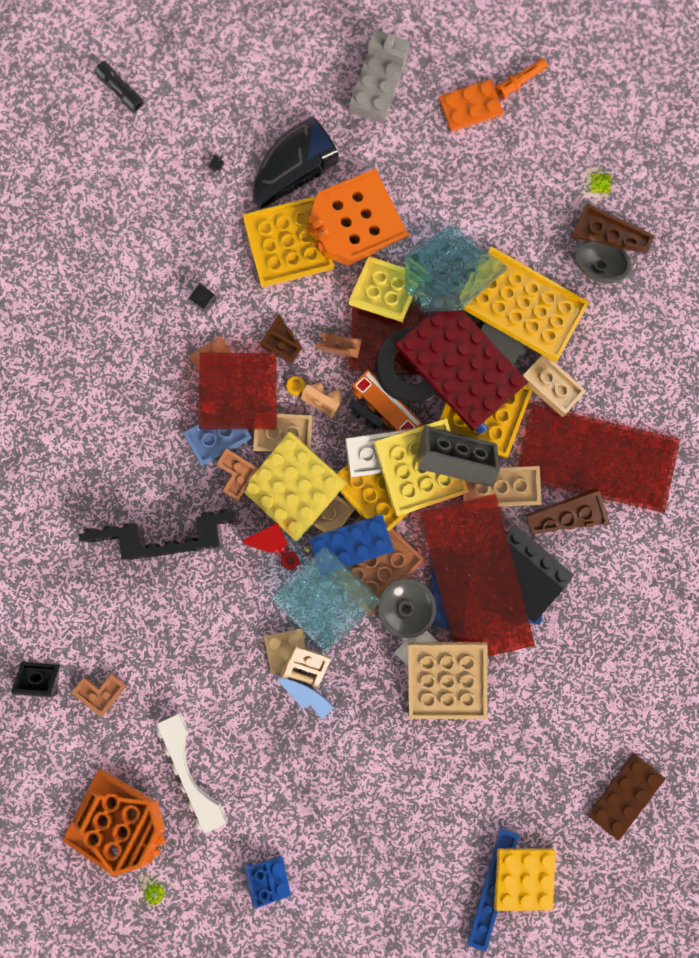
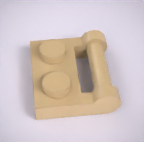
M294 645L285 666L281 670L280 676L285 679L289 677L310 684V687L318 688L331 659L327 655ZM293 667H296L314 673L315 675L311 677L293 671L292 669Z

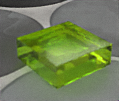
M593 173L591 176V193L610 194L611 174Z

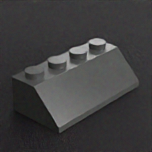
M424 426L417 453L418 469L491 487L500 472L496 443Z

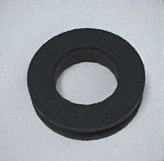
M414 328L401 329L390 335L380 347L375 359V374L382 389L392 398L405 403L423 402L437 393L426 380L418 384L406 383L394 371L393 362L396 353L399 351L395 344Z

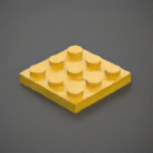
M498 848L494 909L496 911L553 910L556 850L553 848Z

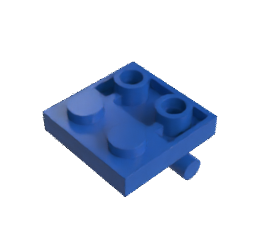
M277 856L254 865L253 863L245 865L246 880L253 908L257 909L291 896L283 856Z

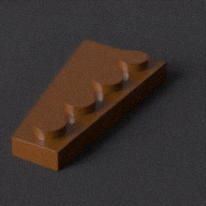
M598 488L525 514L532 534L554 532L559 529L570 530L584 526L586 528L594 527V525L601 524L603 526L610 525Z

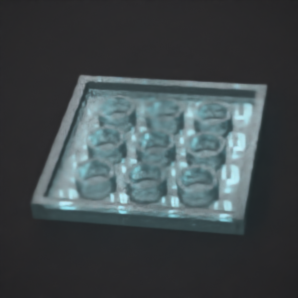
M326 546L314 555L271 598L326 653L381 601Z

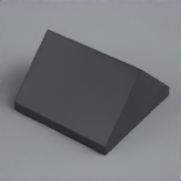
M21 662L11 694L40 697L56 696L60 665Z

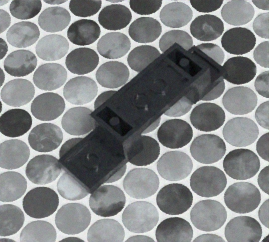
M232 509L220 510V514L215 515L212 512L200 513L201 517H196L199 541L198 538L184 539V543H179L176 540L166 541L164 546H160L157 543L145 544L144 529L135 523H125L122 528L115 525L104 526L101 531L96 528L84 529V533H80L78 536L79 542L84 543L119 539L121 560H135L223 547L220 524L239 522V516Z

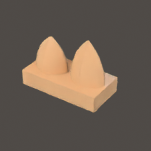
M322 383L307 384L300 399L333 418L340 406V390L324 395Z

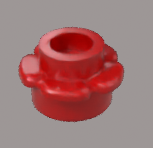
M293 551L285 552L281 557V565L287 568V570H294L300 563V559Z

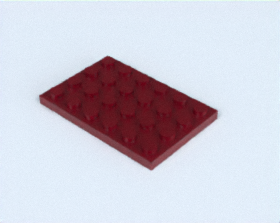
M452 298L447 300L395 344V347L472 431H475L528 383Z

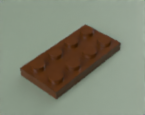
M633 753L587 813V816L619 841L666 778Z

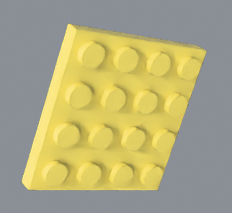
M447 419L373 441L395 516L469 493L465 480L418 469L417 453L424 426L451 432Z
M289 432L250 478L244 493L295 541H298L347 482L298 437Z

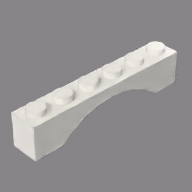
M181 712L157 723V734L160 739L163 738L166 744L164 750L166 755L172 758L174 763L172 764V769L175 775L179 774L182 781L180 782L181 790L184 794L187 793L189 798L187 801L188 806L192 812L195 811L197 827L206 834L225 825L228 820L220 802L203 792L190 774L185 753L186 738L189 730Z

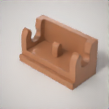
M320 333L323 341L322 343H316L317 349L326 353L358 358L362 343L361 339Z

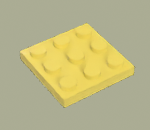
M368 256L349 299V305L403 322L421 280L422 273Z

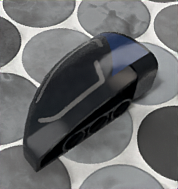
M311 116L286 131L267 152L258 169L252 192L253 200L259 210L282 198V195L285 196L298 189V186L302 187L314 180V177L318 178L322 174L319 166L325 171L339 163V153L334 143L316 118Z

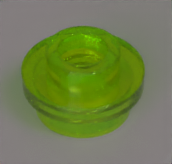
M151 884L145 890V899L149 904L157 905L164 899L165 892L159 884ZM151 892H156L158 897L153 898Z

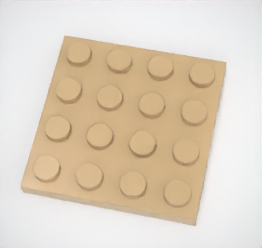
M408 642L409 719H487V642Z

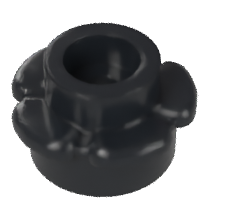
M214 155L210 162L209 169L213 170L214 173L221 171L225 161L222 160L221 155L220 157Z

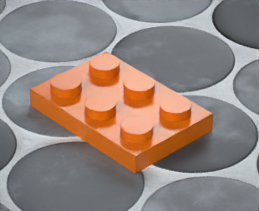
M492 79L439 96L450 132L504 114Z

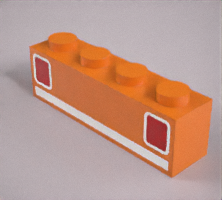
M369 370L352 385L354 390L352 394L358 400L363 399L367 403L366 408L372 413L376 412L381 417L380 419L384 421V426H390L394 431L422 426L423 423L401 401L392 398L382 389L377 378Z

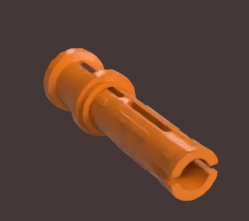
M540 58L517 75H510L506 81L495 85L499 98L505 100L507 95L513 91L517 92L522 84L544 69H547L548 65L545 59Z

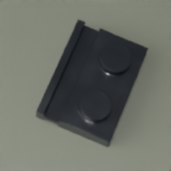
M352 399L349 403L348 409L351 410L349 413L356 419L362 418L366 421L365 425L373 431L381 429L384 424L382 419L355 399Z

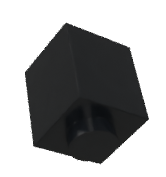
M200 283L188 298L192 305L207 314L217 300L215 294Z

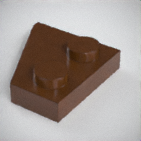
M278 314L262 339L260 347L293 365L302 350V346L294 338L290 328L283 322L281 315Z

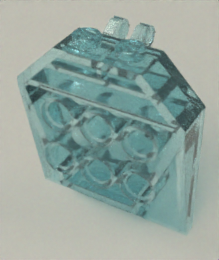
M450 225L405 255L406 291L410 296H413L411 300L412 305L416 307L421 303L420 311L422 313H426L429 309L432 311H461L507 270V266L453 225Z

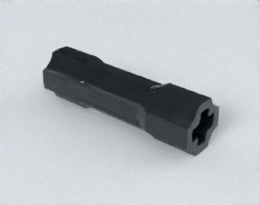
M102 61L95 67V74L104 84L109 86L132 113L137 112L144 105L143 99L116 74L115 70L106 61Z

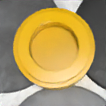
M298 376L289 378L286 383L288 393L293 396L301 395L305 389L304 380Z

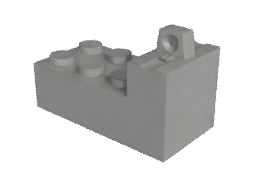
M374 29L368 46V54L349 104V113L384 125L408 60L410 41Z

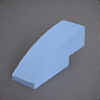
M280 676L277 679L302 709L310 705L322 719L334 709V706L325 697L311 687L291 678L285 679Z

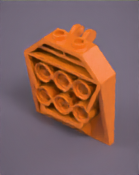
M376 168L318 192L306 224L309 234L313 235L315 239L316 249L319 252L321 251L323 257L347 266L409 237V233ZM352 197L359 198L360 202L354 201ZM332 205L339 206L340 210H335ZM361 213L366 214L368 219L363 218ZM341 222H346L349 227L342 226ZM369 230H374L377 235L370 234ZM349 239H355L357 244H352Z
M98 769L62 841L115 877L150 865L154 857L159 856L161 853L157 846H160V844L164 845L167 840L163 835L165 826L158 801L111 774ZM113 797L117 801L115 807L111 804V800ZM132 809L137 813L135 819L131 816ZM103 816L107 818L106 825L102 822ZM123 827L127 829L126 837L122 834ZM94 834L98 836L97 843L93 840ZM114 845L118 848L117 855L113 852Z

